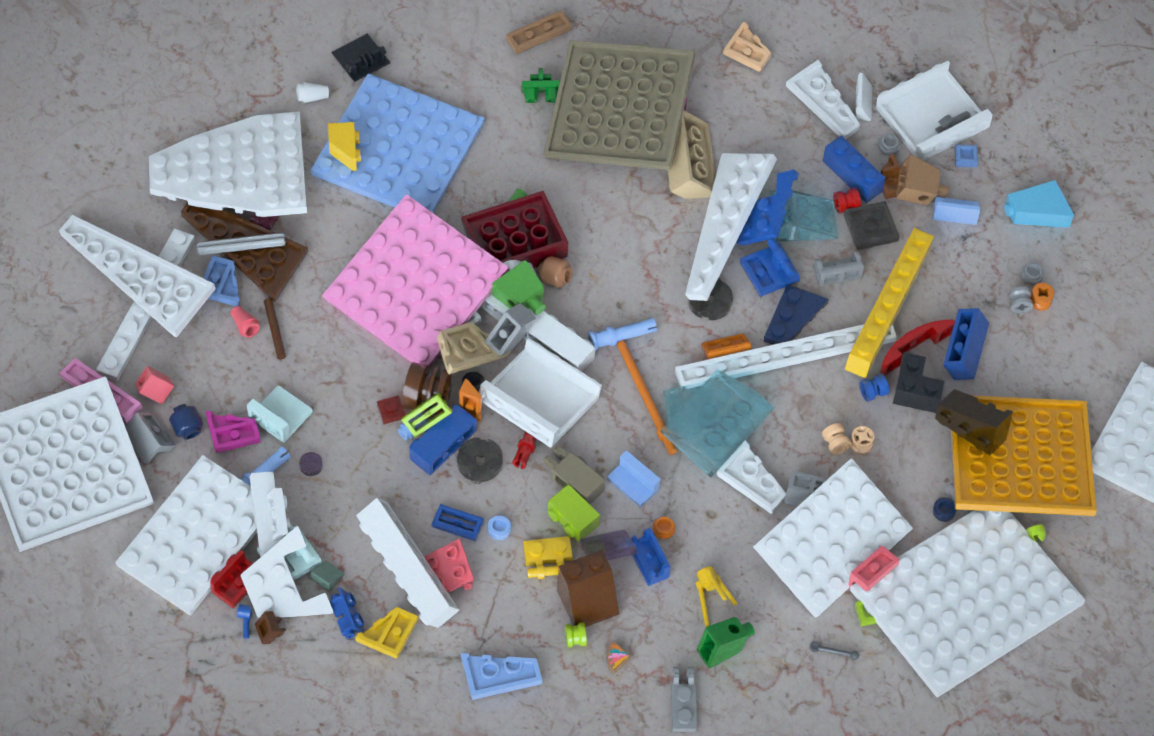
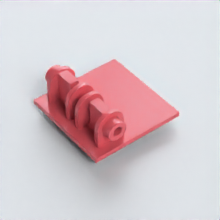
M460 538L424 556L448 593L459 587H464L465 590L473 587L474 576Z

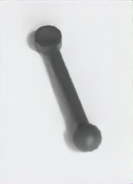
M818 642L810 644L812 652L820 650L849 656L853 660L859 658L857 651L848 652L820 646Z

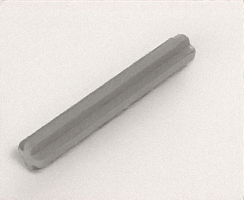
M284 233L203 241L197 243V252L199 255L284 246L285 235Z

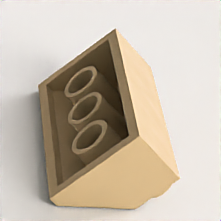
M683 111L672 168L667 170L671 192L684 199L710 197L716 177L708 123L686 111Z

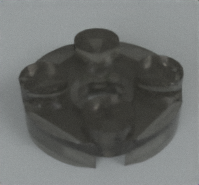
M718 277L710 296L715 297V302L688 299L689 308L697 317L701 318L703 316L709 318V320H718L729 313L733 294L730 287Z
M472 438L461 445L457 455V466L465 478L471 480L474 484H480L493 479L502 470L503 453L499 445L493 440L488 439L487 441L480 440V438ZM475 457H485L486 459L484 463H476Z

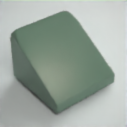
M327 561L311 571V579L329 592L344 576L342 571Z

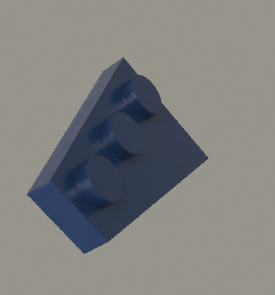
M787 284L763 341L772 345L792 341L801 332L802 328L809 321L811 322L816 317V314L828 304L829 299Z

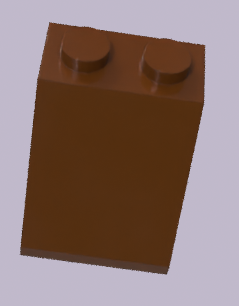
M603 550L558 566L557 592L573 626L584 622L585 627L619 615L613 573Z

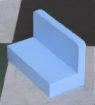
M935 197L933 220L977 225L980 214L979 202Z
M627 450L620 456L619 466L608 475V480L640 507L658 492L660 488V478Z

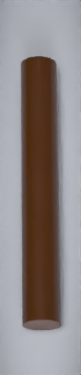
M268 298L264 300V305L277 359L281 360L286 358V353L273 300Z

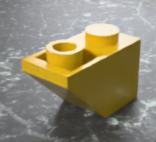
M354 122L328 123L330 154L352 171H357L356 162H361L360 149H356L355 144H360L359 131H355Z

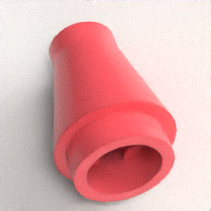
M236 306L231 310L230 315L233 317L240 335L251 338L259 332V321L246 312L241 306Z

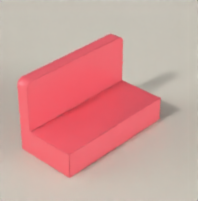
M884 546L879 547L850 573L849 588L857 583L868 592L899 565L900 559Z

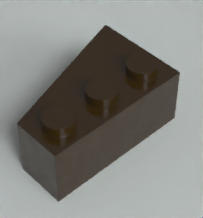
M954 389L938 404L935 419L941 425L957 433L959 437L973 444L978 450L990 456L1007 440L1013 411L1008 409L1005 412L998 410L995 404L989 402L985 405L978 402L977 397Z

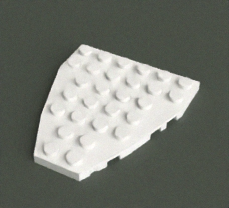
M300 111L252 116L192 136L150 155V193L156 196H165L174 201L177 198L188 200L189 205L216 210H223L224 207L234 208L236 213L243 214L244 210L256 212V216L261 217L307 213Z

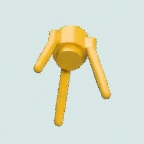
M712 566L704 567L698 571L696 576L699 581L695 583L699 592L706 627L710 624L703 589H706V591L716 589L723 600H726L728 597L734 606L738 604Z

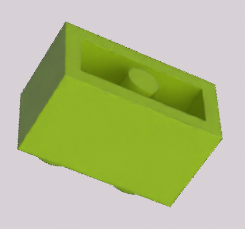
M569 484L548 500L547 513L554 522L558 521L563 526L566 534L571 538L574 537L578 542L600 526V514Z

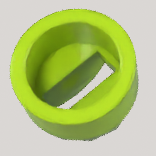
M1043 524L1026 529L1029 537L1036 541V543H1038V538L1044 541L1046 530Z

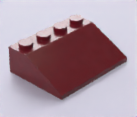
M544 190L461 217L467 238L502 263L508 260H526L535 268L549 256L561 259L568 257L567 238Z

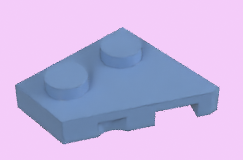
M212 256L203 279L214 283L216 289L208 299L240 306L234 261Z

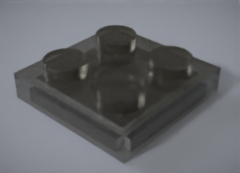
M886 201L844 210L843 215L857 250L899 241L900 236Z

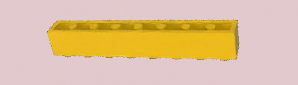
M913 228L849 354L845 370L864 378L867 377L930 251L934 239L933 235Z

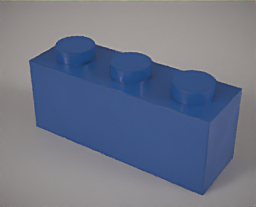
M842 135L825 146L823 162L850 188H856L860 198L865 203H868L883 192L885 177Z
M979 308L958 309L943 364L954 380L975 379L989 327L988 320Z
M458 404L451 408L453 410L451 414L427 429L420 439H415L410 445V460L430 476L477 431V419Z

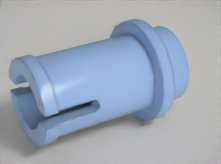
M419 413L418 415L410 419L409 422H412L422 414ZM427 419L414 426V428L417 429L425 424ZM404 423L400 424L398 429L400 436L404 440L412 439L414 436Z

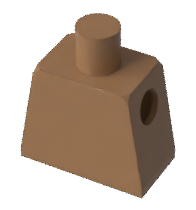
M910 154L900 165L896 198L929 205L936 196L945 198L949 187L939 183V169Z

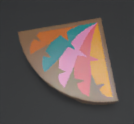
M614 640L609 645L606 656L607 665L611 673H616L630 660V655Z

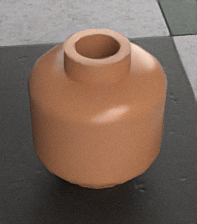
M553 256L547 257L538 267L541 281L544 284L559 288L568 284L573 275L572 267H570L567 260Z

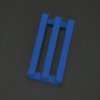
M440 504L432 522V527L476 541L477 535L484 523V518ZM442 513H445V514H448V515H451V516H454V517H457V518H460V519H463V520H466V521L475 523L476 526L471 525V524H468V523H465V522H462V520H459V519H456V518L453 519V518H450V517H447V516H444V515H441V514H442Z

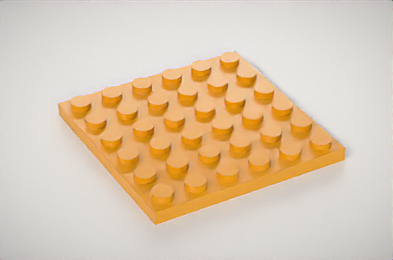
M972 395L977 397L980 403L987 405L990 402L995 404L996 409L1004 412L1008 409L1013 411L1007 440L990 456L978 450L973 444L959 437L957 433L951 430L955 509L1095 516L1097 509L1086 401Z

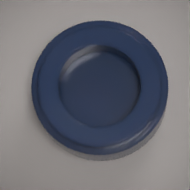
M945 497L936 500L933 506V515L936 519L948 522L955 517L957 509H955V502Z

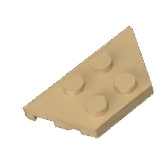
M472 322L442 330L437 335L448 374L508 357L511 351L500 357L485 342L489 334L483 332Z

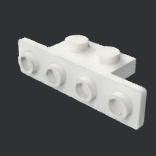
M273 472L251 473L250 475L260 558L290 532V520L286 518L285 513L287 498L286 495H283L282 488H275Z

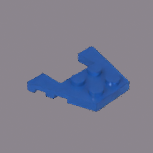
M792 169L777 174L776 194L757 199L736 241L737 244L745 246L778 237L786 214L784 208L787 199H790L793 193L791 189L793 181L798 179L799 173Z

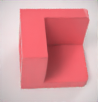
M146 366L135 386L140 394L163 404L172 391L174 384L170 377Z

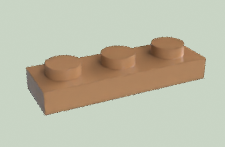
M562 10L506 34V41L517 55L571 31L572 25Z

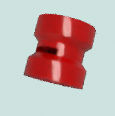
M856 188L848 189L847 193L842 191L833 193V201L837 213H845L848 209L858 210L861 208V199Z

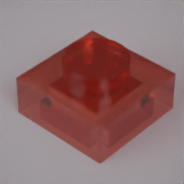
M399 395L377 401V408L383 425L399 421L405 416Z

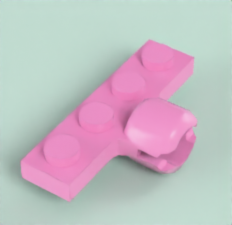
M76 358L60 372L61 378L73 387L102 378L101 375ZM108 381L122 420L128 423L135 413L142 409V405L139 401Z

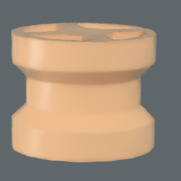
M859 426L852 432L850 440L852 443L851 449L857 454L864 455L872 449L875 437L869 427Z

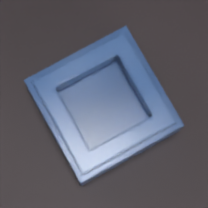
M955 145V167L977 168V145Z

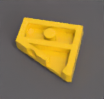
M396 607L386 617L374 622L373 626L364 633H358L356 641L398 659L418 622V616Z

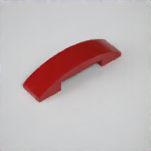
M948 319L930 322L916 327L903 335L885 355L880 373L885 376L900 367L904 352H909L926 340L931 339L936 345L951 336L955 321Z

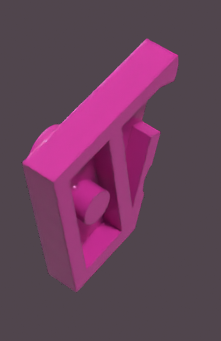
M212 411L205 412L215 453L261 443L255 419L247 417L238 418L230 414H226L225 417L214 415Z

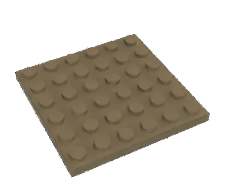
M570 40L544 149V157L548 159L671 170L696 55L694 50Z

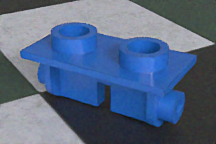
M338 588L340 595L333 594L330 597V604L335 617L338 618L344 614V617L337 620L342 635L346 639H350L355 636L354 633L357 631L364 633L363 625L365 623L360 613L356 611L355 605L357 602L353 594Z

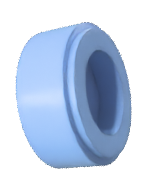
M501 515L492 517L488 522L489 535L496 540L507 538L511 533L510 520Z

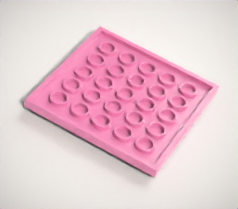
M406 194L324 292L322 297L410 363L426 364L429 369L441 355L437 340L439 332L466 324L492 293V283L509 272L510 269Z

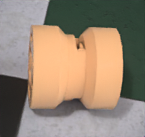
M841 423L832 424L822 431V436L829 443L828 448L832 455L841 454L852 445L849 437L845 436V429Z

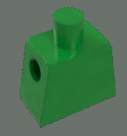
M736 617L710 625L704 630L697 647V652L710 669L740 653L747 638L755 634L754 628L750 622L741 624Z

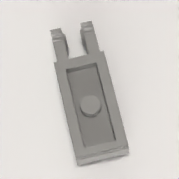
M673 667V684L671 685L672 732H696L697 715L694 667H688V684H679V667Z

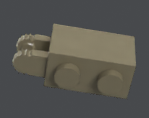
M556 446L553 449V453L561 462L558 463L550 456H546L543 459L546 466L552 470V481L561 489L569 484L589 504L605 491L604 476L599 471L591 469L582 457H577L572 452L568 454L562 448Z

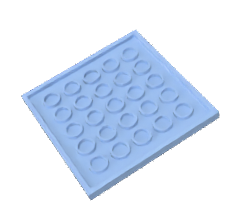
M367 74L339 123L354 122L355 131H359L360 144L355 145L356 149H360L361 162H356L357 171H352L330 154L328 140L311 168V175L392 207H396L407 194L434 213L483 127L485 118Z

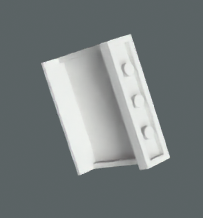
M949 61L936 64L932 69L924 73H918L914 78L906 82L903 81L890 90L881 92L877 98L876 110L909 151L923 161L989 128L993 114L988 109L981 111L948 71ZM968 111L971 115L969 119L941 133L935 130V128L941 126L938 121L948 114L951 117H955Z
M528 338L525 349L491 382L485 380L480 385L479 394L482 396V403L552 448L599 399L602 385L579 371L578 368L562 360L558 355L545 349L541 344Z

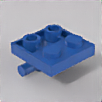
M770 238L767 241L768 248L740 258L741 266L760 297L782 289L787 284L792 285L800 281V275L781 244L777 243L775 238Z

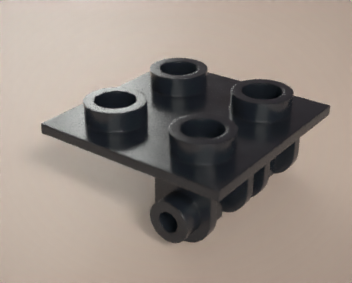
M368 33L331 52L354 82L390 64V61L385 56L387 52L384 46H377Z

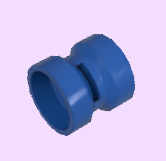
M882 373L875 375L873 379L869 380L866 378L859 381L860 392L867 402L874 400L876 396L883 397L889 394V385Z

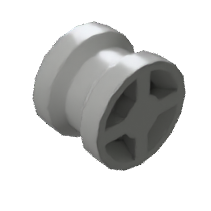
M1016 287L1009 291L1008 295L1012 301L1010 305L1012 312L1026 313L1033 308L1029 288Z

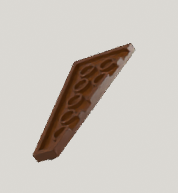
M187 202L181 211V216L208 241L275 233L224 209L216 210L189 205ZM285 237L284 246L223 252L222 254L228 260L234 261V265L275 302L308 253V247Z

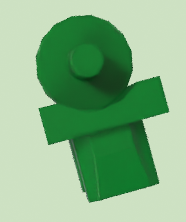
M538 68V74H530V81H522L521 93H524L525 102L535 103L537 102V93H545V101L555 103L560 80H551V74H543V68Z

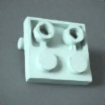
M290 523V532L298 526L293 527ZM302 531L301 534L306 547L285 555V561L293 580L298 579L322 564L321 558ZM258 547V548H257V553H258L259 556H260V550H259V547Z

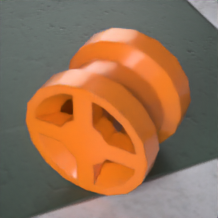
M1047 283L1036 284L1030 300L1033 302V308L1039 311L1049 309L1054 297V289Z

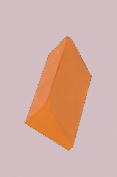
M744 333L701 343L706 360L751 350V343Z
M465 379L459 390V406L477 419L478 422H481L482 396Z

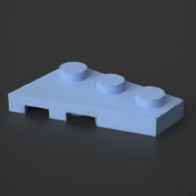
M461 653V660L472 700L542 684L541 673L535 658H493L491 655H482L480 657Z

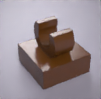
M265 611L254 624L262 644H271L275 637H281L286 631V628H279L278 624L282 621V618L275 617L273 611Z

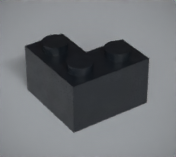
M904 352L893 404L936 413L937 406L941 401L945 381L922 376L926 357Z

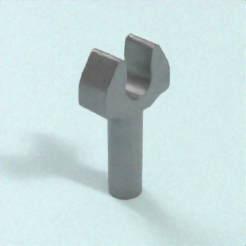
M968 111L955 117H951L948 114L938 121L941 126L935 128V130L941 133L969 119L971 115Z

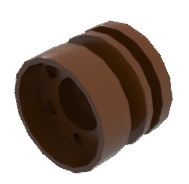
M412 362L403 389L402 408L413 410L438 392L441 394V398L448 404L452 389V374H448L446 369H444L441 375V369L435 367L432 375L429 376L428 365ZM435 402L430 407L425 409V412L434 407V405H437L438 402ZM441 408L434 415H438L444 410Z

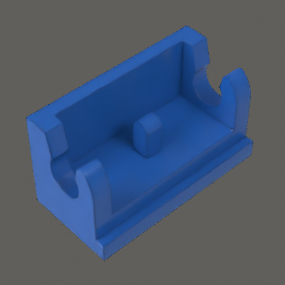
M651 528L644 530L643 536L639 539L634 535L631 538L628 549L647 585L650 586L669 578L671 566Z

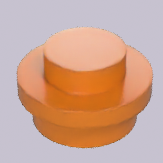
M663 516L654 521L652 531L657 538L669 539L675 534V523L669 517Z

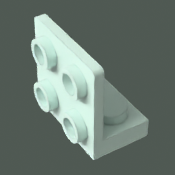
M277 386L261 403L252 399L247 404L248 417L255 419L257 425L283 443L288 440L313 412L311 407L280 386Z

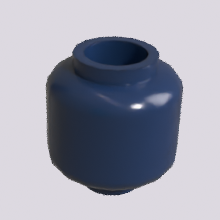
M181 404L173 409L174 413L170 416L169 421L178 437L188 440L201 433L200 429L203 427V421L194 406Z

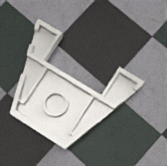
M299 527L294 528L241 574L258 619L265 611H273L275 617L333 613L326 592L306 601L301 600L285 561L284 555L306 547Z

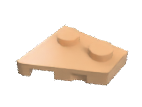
M744 21L723 51L724 55L758 72L762 71L771 57V52L761 43L756 34L753 35L748 29V24Z

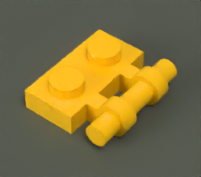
M570 536L523 541L526 566L535 565V568L527 569L528 578L537 577V579H545V576L558 575V566L564 564V562L572 561ZM556 563V566H543V564Z

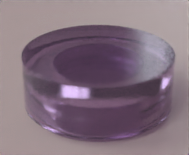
M305 453L299 460L300 470L304 475L315 476L322 471V458L317 453Z

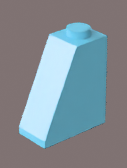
M1056 180L1008 194L1004 204L1005 214L1008 217L1010 216L1013 224L1067 228L1070 227L1074 216Z

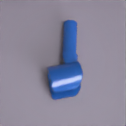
M240 604L237 617L244 619L243 638L248 639L252 610L250 606Z

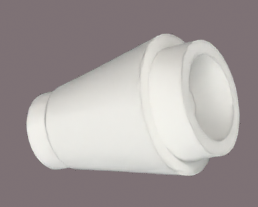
M307 82L297 84V101L308 103L328 99V86Z

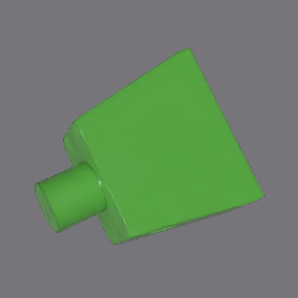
M526 260L492 283V295L510 309L521 303L527 310L530 308L536 315H539L546 307L541 301L544 297V286Z

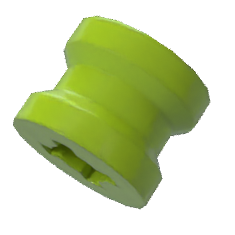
M584 622L579 623L577 626L565 624L567 648L573 647L576 644L587 646Z

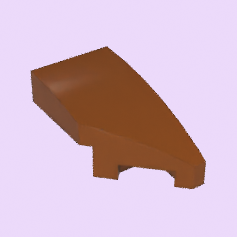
M894 154L889 156L885 167L883 166L881 169V174L885 177L883 187L885 199L894 198L897 193L900 166Z

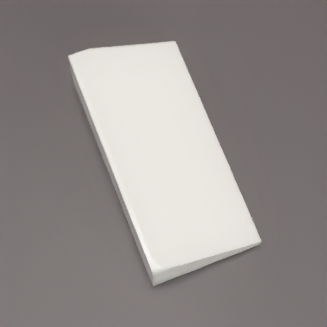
M859 73L857 78L855 117L857 120L871 121L873 87L863 73Z

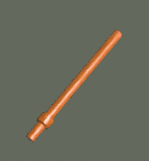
M619 341L617 347L657 428L656 434L659 440L664 443L668 454L674 455L677 453V449L671 439L672 433L669 427L665 426L625 341Z

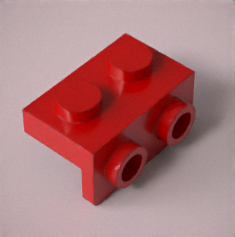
M240 550L236 555H231L226 562V566L221 571H217L210 580L212 594L233 609L248 594L241 574L253 563L246 559L245 552Z

